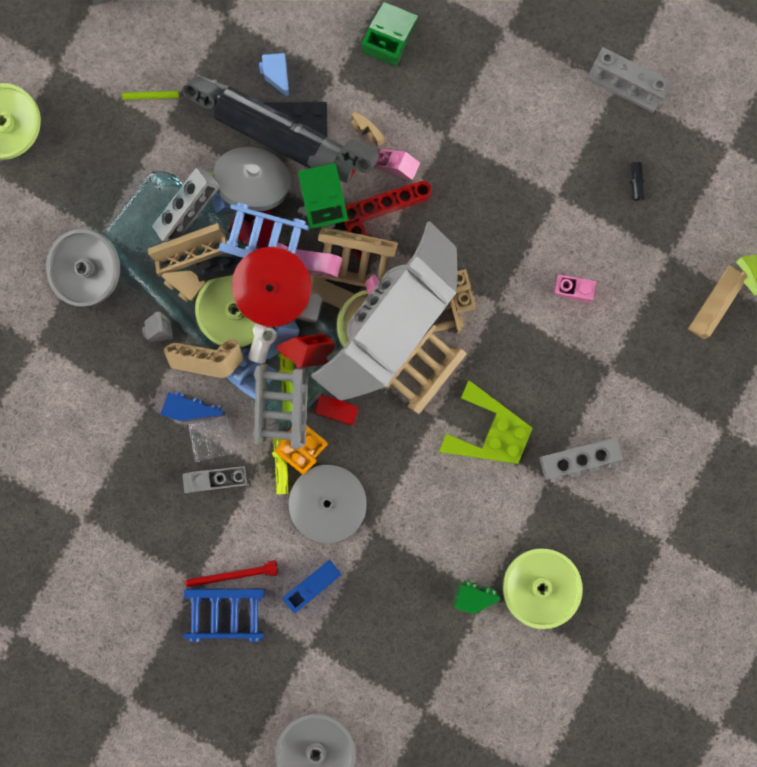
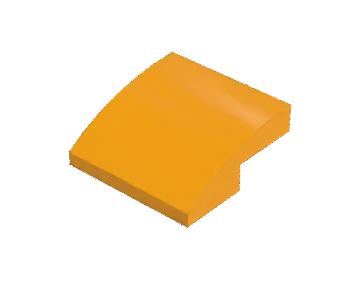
M306 425L305 446L299 449L291 448V442L282 439L275 449V453L304 475L316 462L315 458L328 443Z

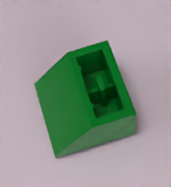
M465 580L464 584L459 582L453 606L455 609L476 614L498 602L500 596L496 594L497 591L486 586L480 589L477 588L476 583Z

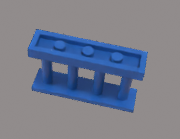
M265 588L185 589L184 598H189V601H191V632L184 633L183 638H189V642H199L201 638H248L249 642L260 641V638L265 636V632H258V601H260V598L265 597ZM201 598H209L211 602V632H199V601H201ZM221 598H229L231 602L230 632H219V601H221ZM241 598H248V601H250V632H238V611Z

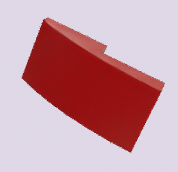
M319 395L313 413L329 420L334 419L352 426L359 407L331 397Z

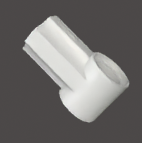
M256 324L253 328L254 339L248 359L263 364L266 361L270 345L276 340L277 334L272 327Z

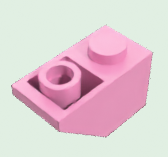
M381 149L378 154L379 160L374 167L399 178L413 180L420 162L407 152Z
M558 274L554 294L568 300L589 304L594 298L596 281Z

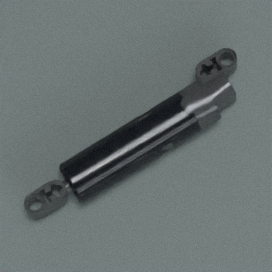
M194 76L182 88L183 94L187 99L207 109L215 106V120L309 169L336 163L339 180L346 184L355 174L356 170L362 173H369L379 160L378 153L372 148L356 140H349L343 146L233 87H228L222 92L221 88L202 77Z

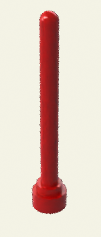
M268 561V563L261 567L187 579L185 586L192 587L266 574V576L269 575L270 577L278 576L277 561Z

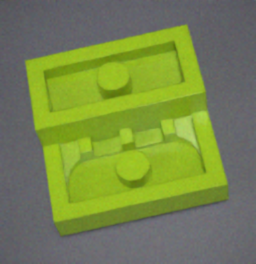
M757 255L743 256L736 263L748 275L743 281L744 284L757 296Z

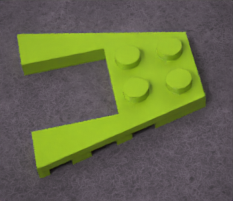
M468 380L461 399L496 413L482 448L446 434L439 452L518 464L533 428Z

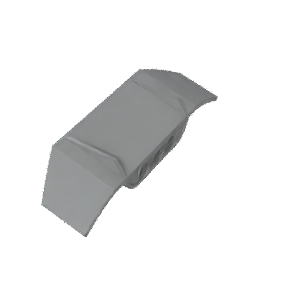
M427 222L421 242L407 265L396 266L389 270L349 321L347 335L350 340L342 351L311 375L314 380L340 401L386 387L456 294V246L431 222Z

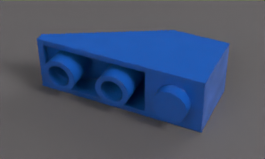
M177 391L174 394L168 392L160 413L163 416L180 422L225 416V412L221 411L222 407L214 404L208 407L203 405V400L194 397L191 401L185 398L186 394Z
M329 559L282 599L295 614L342 574Z

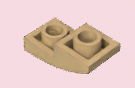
M356 112L352 113L351 125L356 132L359 130L361 135L368 131L367 136L371 143L375 142L377 146L382 145L384 137L377 127Z
M466 269L457 271V289L453 297L457 314L476 309Z

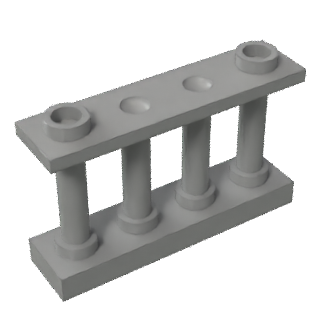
M602 47L586 80L651 113H654L660 99L663 100L672 81Z
M268 364L256 366L254 371V379L256 380L255 427L252 432L254 444H260L266 441V438L289 440L291 448L299 449L305 446L308 367L293 369L292 373L267 371ZM267 379L291 381L293 384L292 393L267 391ZM267 399L291 401V413L266 410ZM266 418L290 420L292 430L290 432L266 430Z

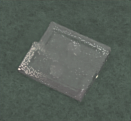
M229 416L188 424L195 462L236 454Z

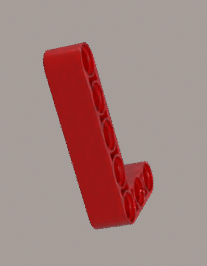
M419 181L345 206L347 213L354 212L356 214L353 219L344 221L346 231L352 233L353 230L358 229L362 232L361 235L367 236L363 225L364 221L427 201L431 196V185L427 181ZM420 188H424L428 191V193L426 195H420L418 193V190ZM402 194H407L410 197V199L408 201H402L400 199V196ZM384 200H389L392 205L384 207L381 203ZM366 206L374 208L371 213H366L363 209ZM353 249L355 257L361 260L362 255L357 252L358 249Z

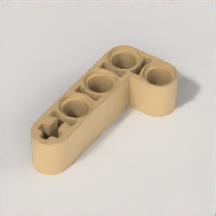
M237 340L225 341L217 350L180 343L169 344L164 349L171 368L218 378H225L231 375L243 361V355Z

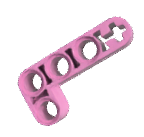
M277 243L276 247L288 250L287 246ZM296 249L295 255L306 265L309 274L332 278L338 277L343 258L328 253Z

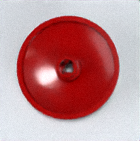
M264 247L249 253L240 261L232 278V294L238 309L249 320L263 326H281L295 320L305 310L311 297L312 283L306 265L297 255L280 247ZM269 284L273 285V291L267 290Z

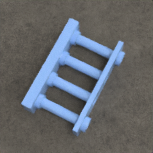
M238 202L237 205L231 204L230 208L237 211L229 241L226 244L220 243L219 251L244 258L249 253L257 250L255 248L263 219L275 222L268 247L277 246L282 224L294 227L288 250L294 254L301 229L309 230V227L305 225L303 220L294 218V221H289L250 210L246 204ZM244 214L256 216L248 246L245 249L238 248L237 240Z

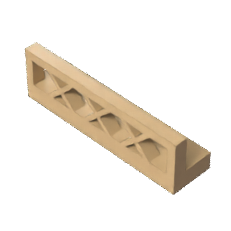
M216 223L148 248V253L155 261L156 273L160 277L163 273L174 272L224 254L225 252L219 251V248L213 249V247L221 241L223 244H226L227 236L222 227ZM199 249H205L201 255H195ZM182 255H188L184 261H178ZM168 260L171 261L167 267L162 269L161 263Z
M728 266L688 330L702 339L710 337L742 288L743 281L748 275L744 271L740 272L732 266Z

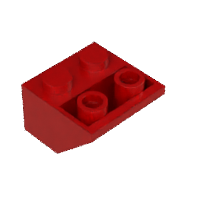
M324 334L292 338L277 345L276 349L284 357L293 361L297 367L304 368L320 366L331 361L336 343Z

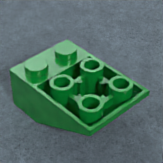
M383 2L362 42V53L397 67L418 16Z
M336 163L298 171L310 229L348 221Z

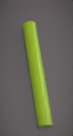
M179 91L122 93L123 100L179 98Z

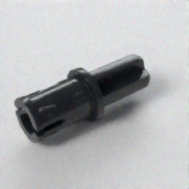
M633 162L630 165L633 201L644 200L643 183H645V179H643L642 163Z

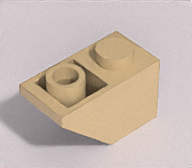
M192 271L162 274V277L165 279L164 284L171 290L176 288L180 292L178 296L186 302L190 300L195 303L200 290L205 285L204 281L199 282L198 276Z

